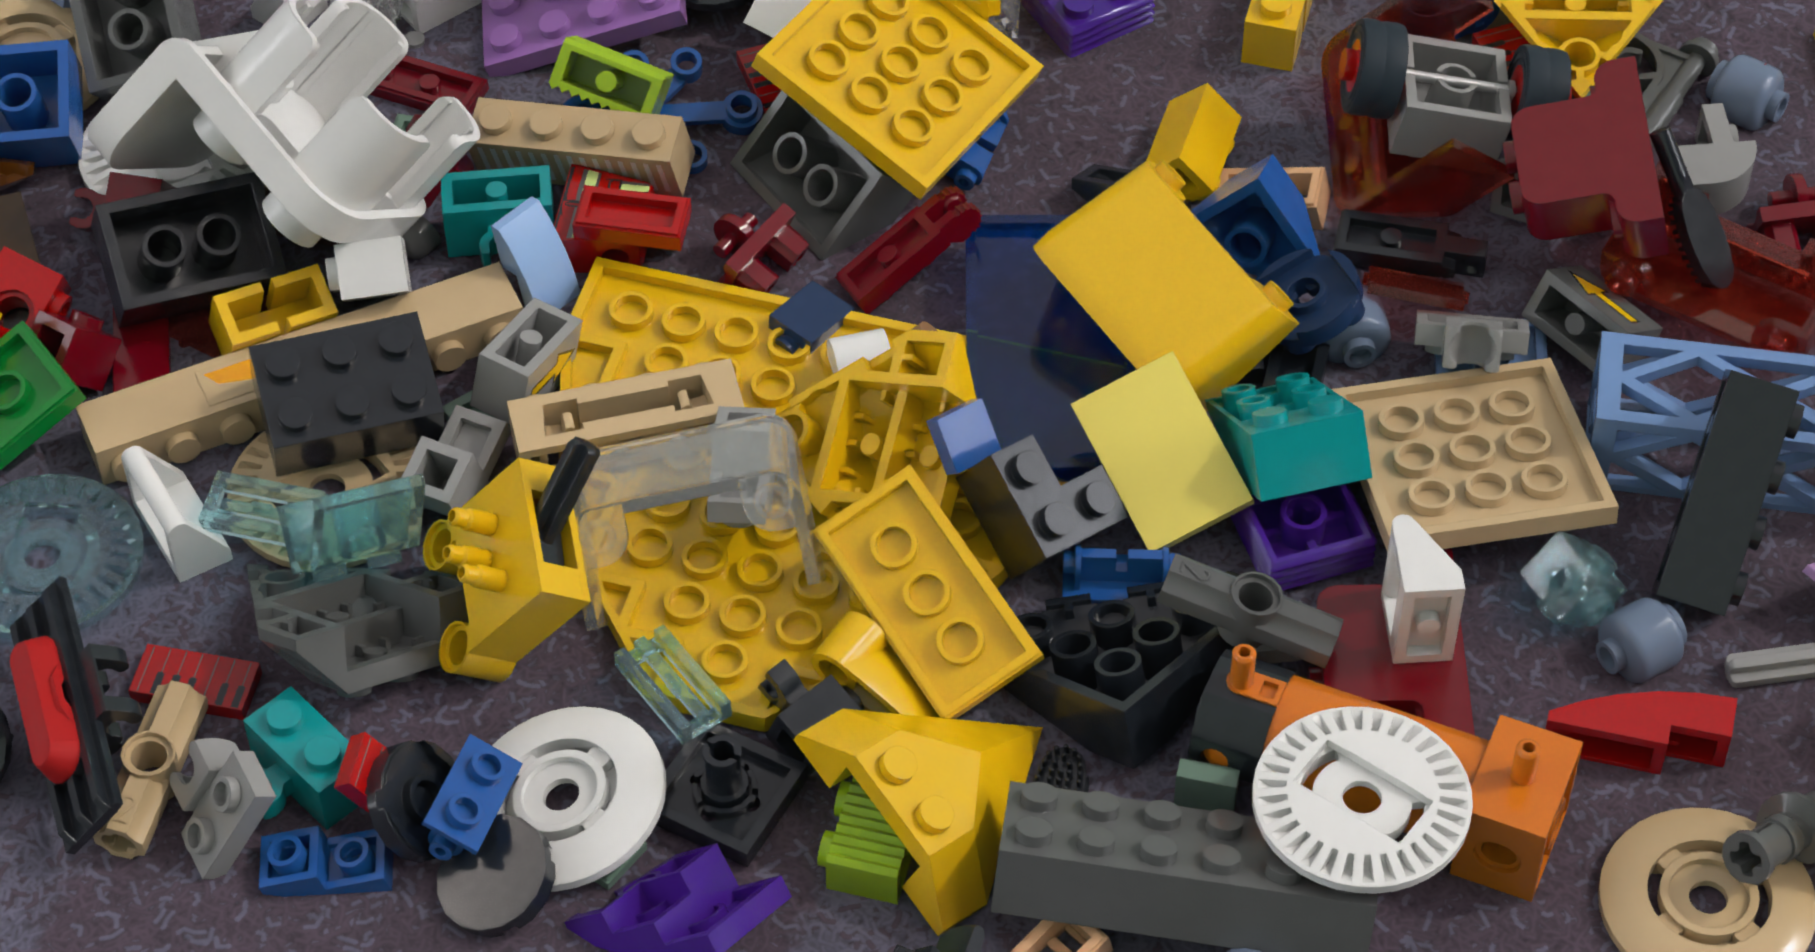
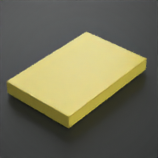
M1173 351L1071 403L1079 423L1147 550H1163V547L1170 548L1254 504L1248 488Z

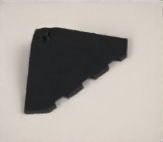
M1233 571L1225 572L1235 577L1241 575ZM1164 581L1127 587L1128 598L1108 600L1099 604H1092L1090 593L1045 600L1046 611L1041 613H1025L1017 616L1042 652L1044 659L1002 688L1089 751L1135 769L1173 738L1199 703L1204 688L1220 656L1226 649L1232 651L1234 646L1228 644L1220 636L1216 625L1158 603L1157 599Z

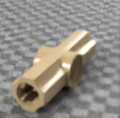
M173 680L166 685H158L138 732L128 738L122 747L121 760L123 766L117 781L123 805L93 836L95 844L108 850L111 855L133 859L135 856H145L167 802L175 795L170 785V775L172 772H181L189 754V744L195 740L208 709L207 697L198 693L191 685ZM151 767H160L154 771H144Z

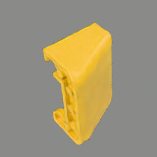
M1146 160L1050 229L1033 248L1043 263L1136 369L1173 351L1205 411H1208L1205 399L1222 396V389L1236 385L1300 323L1288 311L1294 305L1289 296L1271 280L1263 286L1257 280L1250 278L1183 203L1186 199L1180 190L1186 185V182L1177 171L1164 160L1159 164Z

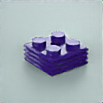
M1018 0L1059 48L1070 58L1154 21L1152 16L1155 14L1152 9L1155 7L1154 0Z
M1348 483L1263 502L1251 494L1254 504L1230 516L1256 571L1272 577L1281 586L1282 590L1367 568L1374 564L1373 558L1375 557L1374 551L1376 550L1375 544L1377 539Z

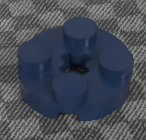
M1312 249L1294 251L1273 262L1257 280L1263 286L1270 280L1273 281L1294 303L1288 311L1300 324L1279 343V345H1284L1289 353L1295 355L1308 353L1316 345L1336 337L1348 326L1357 324L1365 314V307L1362 302L1363 285L1355 266L1344 254L1329 249L1328 251L1331 256H1314ZM1306 293H1309L1312 297L1316 296L1305 303H1301L1299 297Z

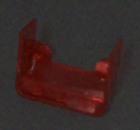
M1387 0L1362 18L1400 23L1406 27L1408 34L1455 42V35L1494 9L1493 2L1490 0ZM1357 21L1337 33L1329 41L1322 55L1321 69L1334 201L1340 210L1349 209L1407 218L1448 217L1515 178L1514 174L1507 173L1505 164L1455 138L1422 158L1389 153L1387 119L1351 115L1344 112L1341 106V80L1338 76L1341 54L1344 48L1347 47L1349 37Z

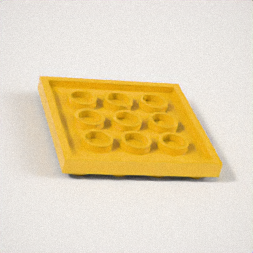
M812 0L757 53L751 65L920 200L1038 78L1044 65L961 0Z

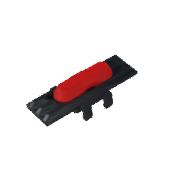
M59 576L25 610L26 612L9 627L14 645L10 655V668L32 761L45 776L58 835L63 839L65 852L75 855L123 805L111 757L123 746L120 724L116 721L136 724L143 717L138 701L127 697L104 695L109 690L110 684L106 671L101 670L126 671L129 668L126 651L116 646L90 643L84 648L67 578Z

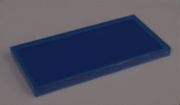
M983 215L981 217L982 222L979 224L980 227L976 229V232L973 231L971 236L965 240L966 352L976 399H983L1001 449L1033 434L1058 482H1069L1102 465L1079 423L1071 403L1135 371L1136 368L1049 270L1033 248L1050 229L1070 215Z

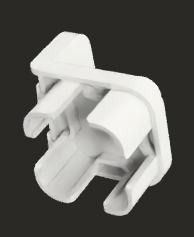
M286 0L259 30L193 42L185 38H170L163 41L97 114L89 127L88 139L110 166L118 170L185 168L196 165L214 154L235 165L247 163L271 191L262 202L263 211L269 221L281 234L292 242L310 248L321 237L336 243H352L393 236L402 237L425 213L426 203L424 197L480 139V130L469 111L455 97L438 98L407 132L395 126L367 97L408 52V41L398 28L385 15L363 0H335L308 28L303 19L313 8L310 1Z

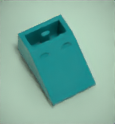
M1298 372L1281 375L1275 379L1276 385L1255 389L1253 384L1232 385L1221 390L1222 396L1205 399L1210 417L1249 492L1261 502L1373 478L1363 410L1314 377H1309L1308 373Z

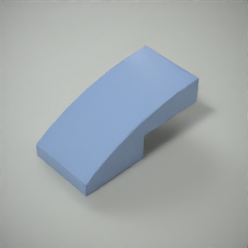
M531 196L491 225L501 265L517 276L524 306L535 297L561 309L580 295L579 284L566 249L551 219L538 199Z

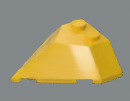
M1663 0L1493 1L1530 45L1561 49L1568 53L1571 62L1572 94L1575 98H1581L1588 94L1590 91L1589 86L1595 85L1594 75L1598 67L1619 56Z
M910 329L892 340L894 347L870 361L864 357L856 360L789 399L790 407L776 415L775 462L821 514L830 519L893 475L911 465L949 521L951 520L959 489V483L955 477L963 472L946 475L926 421L964 402L976 399L962 335L956 332Z
M842 708L797 734L794 738L795 743L826 785L831 788L853 775L920 867L905 882L902 888L937 936L953 928L987 904L996 875L1010 781L1026 782L1043 727Z

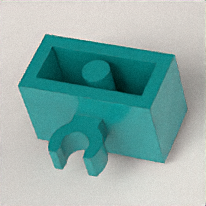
M541 165L447 173L441 179V199L448 257L480 255L483 267L491 265L492 255L498 253L491 225L531 196L540 201L554 225L555 210L550 166Z
M292 686L243 720L250 751H254L276 795V798L263 816L265 820L277 816L284 809L286 797L289 795L326 830L359 807L334 788L349 741Z

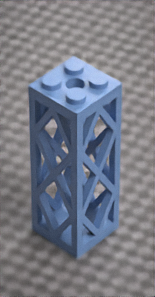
M1602 331L1588 396L1585 433L1611 490L1683 498L1690 475L1680 478L1642 454L1691 442L1700 446L1716 395L1685 403L1649 382L1695 366L1702 368L1722 380L1725 369L1753 376L1739 368L1743 367L1801 374L1772 381V383L1800 391L1796 403L1805 406L1795 438H1784L1778 460L1786 462L1778 489L1786 494L1776 493L1772 495L1766 493L1761 508L1815 514V486L1793 474V472L1815 467V410L1798 401L1815 394V355ZM1624 354L1650 357L1623 364ZM1621 392L1632 399L1621 398ZM1612 462L1636 476L1608 473L1610 463Z

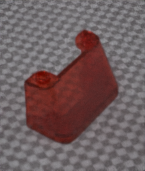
M1659 161L1655 168L1665 219L1669 254L1649 258L1633 257L1623 249L1621 239L1615 240L1613 232L1602 249L1600 259V272L1607 287L1617 295L1632 297L1742 347L1807 355L1815 345V239L1810 238L1804 250L1799 251L1718 216L1730 247L1734 265V276L1732 282L1726 288L1709 289L1701 287L1700 283H1695V279L1698 277L1690 275V272L1694 270L1686 268V264L1690 263L1689 260H1682V256L1686 255L1685 251H1678L1682 243L1675 242V239L1680 237L1679 234L1674 235L1672 233L1673 229H1677L1676 225H1670V221L1675 220L1674 215H1668V211L1673 210L1668 205L1670 202H1673L1672 198L1674 195Z

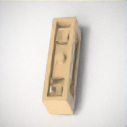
M731 358L713 362H701L692 366L656 373H643L635 377L609 382L591 383L582 387L546 394H533L525 398L507 401L511 437L516 458L520 457L549 464L548 454L563 452L571 439L575 436L592 442L600 449V456L590 476L713 452V434L678 441L675 430L682 428L683 433L689 434L693 432L694 426L709 423L713 431L719 406L745 407Z

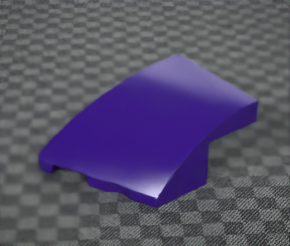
M715 843L672 856L641 877L615 890L614 894L617 898L606 907L582 914L577 913L564 923L567 929L595 947L610 952H725L788 901L792 895L781 875L739 886L718 844Z

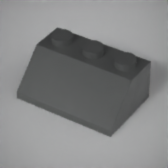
M782 90L730 162L733 168L774 211L785 203L796 212L790 226L810 244L809 248L822 261L894 223L913 197L911 192Z

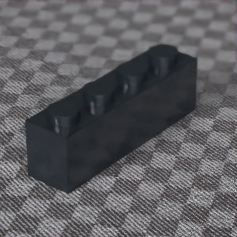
M1725 369L1652 588L1655 594L1725 616L1729 604L1738 607L1748 580V573L1740 571L1747 549L1754 551L1758 549L1767 523V517L1759 515L1766 493L1776 494L1784 474L1786 462L1778 460L1784 438L1794 439L1801 424L1805 406L1796 403L1800 391L1734 370Z

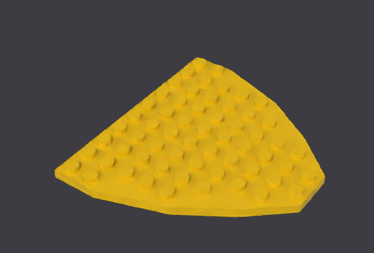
M596 257L571 315L583 320L576 357L573 362L570 358L560 372V391L582 387L591 383L609 382L635 377L643 373H656L692 366L701 362H713L731 358L744 406L749 408H774L777 415L790 407L789 399L831 376L833 372L827 356V340L811 355L810 346L807 344L803 349L798 348L791 354L775 343V339L784 334V329L778 327L771 330L768 328L769 315L789 300V297ZM851 311L843 318V326L829 338L883 328L886 332L890 348L894 347L892 341L894 338L913 329L917 325ZM936 329L937 331H941V332H949V331H944V330ZM960 334L965 342L976 399H983L1001 449L1033 434L1060 485L1099 467L1100 460L1079 423L1071 403L1127 375V369ZM709 423L694 426L693 432L689 434L683 433L682 428L675 430L678 441L713 434ZM713 452L589 476L574 506L584 566L588 569V579L595 602L651 706L766 732L782 711L772 704L758 689L759 684L766 679L765 674L785 659L795 670L804 687L810 691L824 680L813 668L811 657L843 615L853 611L872 619L812 531L826 522L828 518L814 507L777 463L775 464V484L771 517H767L766 525L753 524L745 528H733L724 523L707 522V500L713 477ZM959 485L950 522L995 587L999 588L1008 578V574ZM888 643L887 647L896 655V653Z

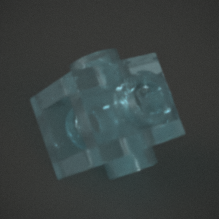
M1558 531L1519 571L1539 596L1536 600L1539 610L1558 626L1565 623L1584 629L1599 624L1603 617L1613 612L1615 608L1614 603L1628 590L1614 573L1618 569L1616 562L1604 549L1596 544H1590L1588 540Z

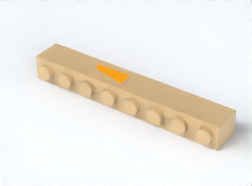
M497 262L255 345L417 311L433 372L437 370L448 372L459 368L466 360L479 356V353L523 309V306L501 264ZM248 347L86 401L76 407L84 440L104 485L118 480L127 482L121 456L129 447L140 446L168 463H186L196 458L202 451L225 443L231 445L241 444L249 440L254 433L265 430L251 377Z

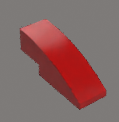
M1670 691L1615 694L1583 700L1549 710L1545 729L1583 742L1580 759L1659 775L1661 774L1665 756L1724 767L1732 739L1738 698L1696 692Z

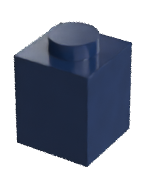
M812 280L769 315L768 328L771 330L778 327L784 329V334L777 337L775 343L786 351L793 354L798 348L803 349L807 344L810 346L811 355L843 326V318L849 312L854 311V307Z

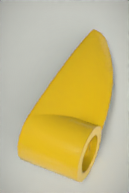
M853 611L845 613L811 657L812 666L818 675L825 679L831 674L841 686L845 685L851 688L861 699L865 711L939 717L901 660L887 647L888 641L882 628L872 619L861 613Z

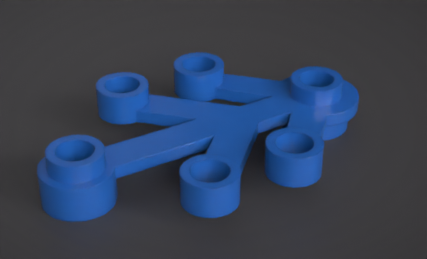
M691 47L677 49L670 59L671 68L668 72L673 73L674 76L660 115L681 116L686 126L722 124L730 133L736 135L751 134L763 117V105L761 100L749 91H735L729 94L724 101L666 104L686 84L697 81L703 71L702 57L697 50ZM629 50L623 53L649 64L648 57L641 51ZM683 61H691L695 64L690 70H683L678 67ZM579 95L563 103L566 106L601 109L599 103L591 105L589 99L581 101ZM742 105L751 107L746 113H737L733 110L734 107ZM691 140L695 154L699 155L701 159L696 163H692L689 174H697L702 172L708 165L707 149L701 142Z

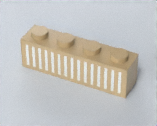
M478 97L472 116L480 130V139L469 149L477 170L549 165L552 184L565 185L571 164H576L648 182L654 187V194L683 197L695 155L693 144L681 116Z

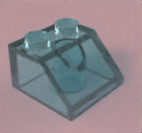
M423 473L277 506L292 575L312 572L314 582L347 575L346 563L366 559L368 569L403 561L400 550L420 545L425 495Z

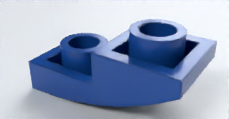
M317 825L261 836L259 889L264 895L288 897L392 891L393 851L384 844L375 829L327 838L320 826Z

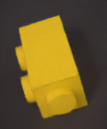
M1208 83L1169 101L1146 160L1159 164L1162 160L1166 161L1186 182V185L1180 190L1185 199H1189L1191 202L1195 200L1203 201L1217 190L1221 183L1220 175L1226 158L1235 145L1234 137L1242 117Z

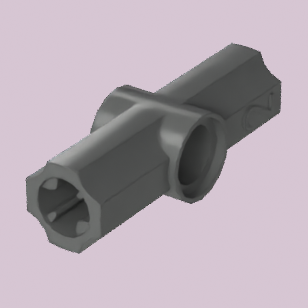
M1177 553L1173 558L1157 602L1216 625L1220 636L1234 647L1239 644H1249L1256 649L1264 644L1324 669L1330 659L1344 620L1284 596L1281 586L1265 573L1256 571L1244 572L1235 577Z

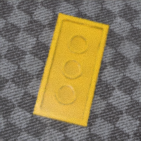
M908 465L812 530L872 620L882 628L888 643L940 718L957 719L1044 659L1040 649L911 465Z

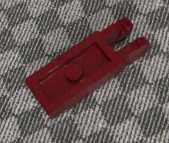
M950 185L948 188L945 186L943 190H940L939 194H934L920 207L916 206L836 273L837 276L835 278L866 314H870L880 304L887 301L906 282L924 267L930 265L937 256L951 245L950 243L964 242L971 236L973 231L976 232V229L980 227L979 224L982 222L981 217L983 216L980 213L981 211L972 202H966L968 200L965 197L966 195L957 186L952 187Z

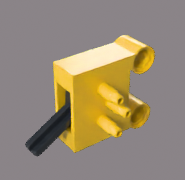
M575 436L567 443L556 466L518 457L461 508H452L448 513L447 520L439 519L428 529L423 544L424 563L429 570L457 575L458 580L463 583L469 623L462 621L450 623L442 635L439 645V661L445 672L501 683L512 674L516 663L591 602L574 506L600 456V449L592 442Z

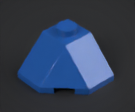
M1274 154L1269 155L1230 178L1191 210L1246 273L1257 276L1256 280L1273 262L1294 251L1312 249L1314 256L1320 255L1304 197Z

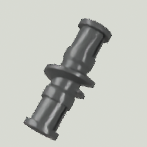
M1811 790L1805 795L1799 792L1782 791L1771 796L1761 805L1756 817V826L1753 830H1739L1726 839L1723 844L1722 857L1726 868L1735 879L1742 883L1759 885L1771 877L1775 867L1779 864L1785 865L1793 859L1806 864L1815 863V790Z

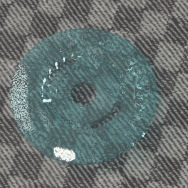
M68 474L29 476L0 486V637L12 639L9 627L26 612L25 610L59 576L67 578L79 630L104 618L125 599L138 580L143 566L145 547L139 519L132 507L121 495L95 480ZM47 517L66 518V519H70V520L76 521V523H75L74 525H72L71 523H69V522H67V521H64V520H61V519L47 518ZM53 546L60 551V557L57 562L48 568L35 569L26 564L27 555L37 547Z

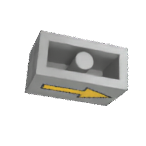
M534 297L479 353L470 406L510 424L507 401L525 398L533 394L554 392L560 385L561 370L570 358L573 362L576 357L583 320Z

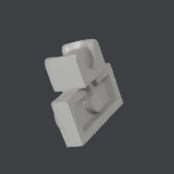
M1419 309L1416 311L1414 344L1425 345L1426 352L1442 355V367L1455 369L1458 364L1467 363L1482 366L1486 372L1497 373L1499 372L1500 361L1513 360L1515 354L1528 355L1530 330L1529 321L1526 319Z
M203 738L191 741L189 744V754L194 764L193 776H186L181 772H172L169 780L182 810L193 811V815L181 832L186 849L191 854L202 879H215L227 874L276 798V795L254 751H239L236 743L230 740Z

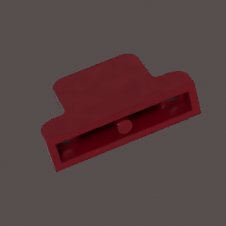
M1635 56L1609 60L1600 65L1594 75L1595 85L1589 86L1591 94L1589 96L1526 107L1513 116L1511 121L1513 140L1503 142L1507 173H1518L1519 176L1518 181L1508 182L1513 214L1525 213L1527 228L1532 236L1541 240H1553L1613 230L1615 240L1621 239L1623 249L1633 257L1649 258L1669 254L1663 207Z
M1452 548L1443 549L1453 560ZM1382 584L1333 585L1325 588L1319 594L1316 608L1344 620L1325 669L1317 665L1308 666V680L1475 735L1461 618L1453 660L1393 664L1381 600Z

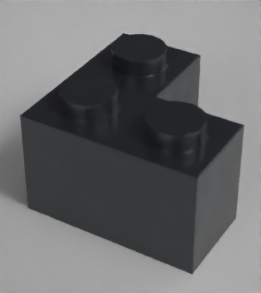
M1033 434L989 455L955 477L1010 579L1064 553L1065 550L1074 548L1075 545L1095 537L1129 517L1125 506L1102 465L1060 485Z

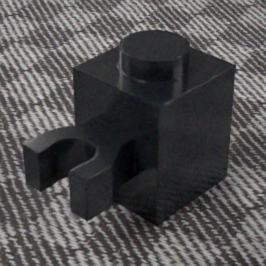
M783 659L765 674L766 679L758 686V689L764 696L782 711L774 720L766 736L779 752L807 764L809 776L816 770L795 743L794 738L797 734L842 708L865 710L859 696L848 686H841L831 674L808 691L795 670Z

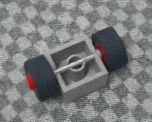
M1360 18L1356 22L1349 37L1347 47L1344 48L1341 54L1338 76L1341 80L1340 96L1343 111L1351 115L1387 119L1389 153L1465 166L1494 169L1503 148V142H1505L1506 138L1513 140L1511 121L1518 111L1530 106L1569 100L1572 97L1570 57L1567 52L1561 49L1543 48L1530 44L1520 45L1515 51L1507 70L1504 49L1408 34L1406 27L1400 23L1382 22L1371 18Z

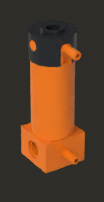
M1239 644L1232 651L1226 649L1212 671L1197 707L1188 749V759L1240 770L1239 779L1253 783L1255 769L1269 743L1283 729L1312 713L1330 708L1353 706L1383 709L1406 716L1430 729L1450 746L1461 761L1472 789L1473 809L1470 828L1464 844L1452 859L1450 874L1532 902L1569 806L1583 742L1501 714L1490 740L1299 677L1298 673L1256 659V650L1249 644ZM1336 760L1330 761L1313 771L1303 786L1312 790L1318 774L1327 765ZM1353 787L1343 795L1345 805L1358 813H1370L1381 804L1378 794L1367 787ZM1423 809L1411 810L1410 820L1403 831L1404 833H1408L1423 815Z

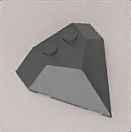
M247 564L248 581L259 639L310 681L335 689L337 695L342 697L366 696L372 692L373 686L386 682L412 681L419 677L420 671L439 666V645L445 629L454 621L467 623L469 621L463 583L458 580L457 575L425 571L421 575L401 580L392 577L390 569L299 567L298 570L283 569L270 571L268 565Z

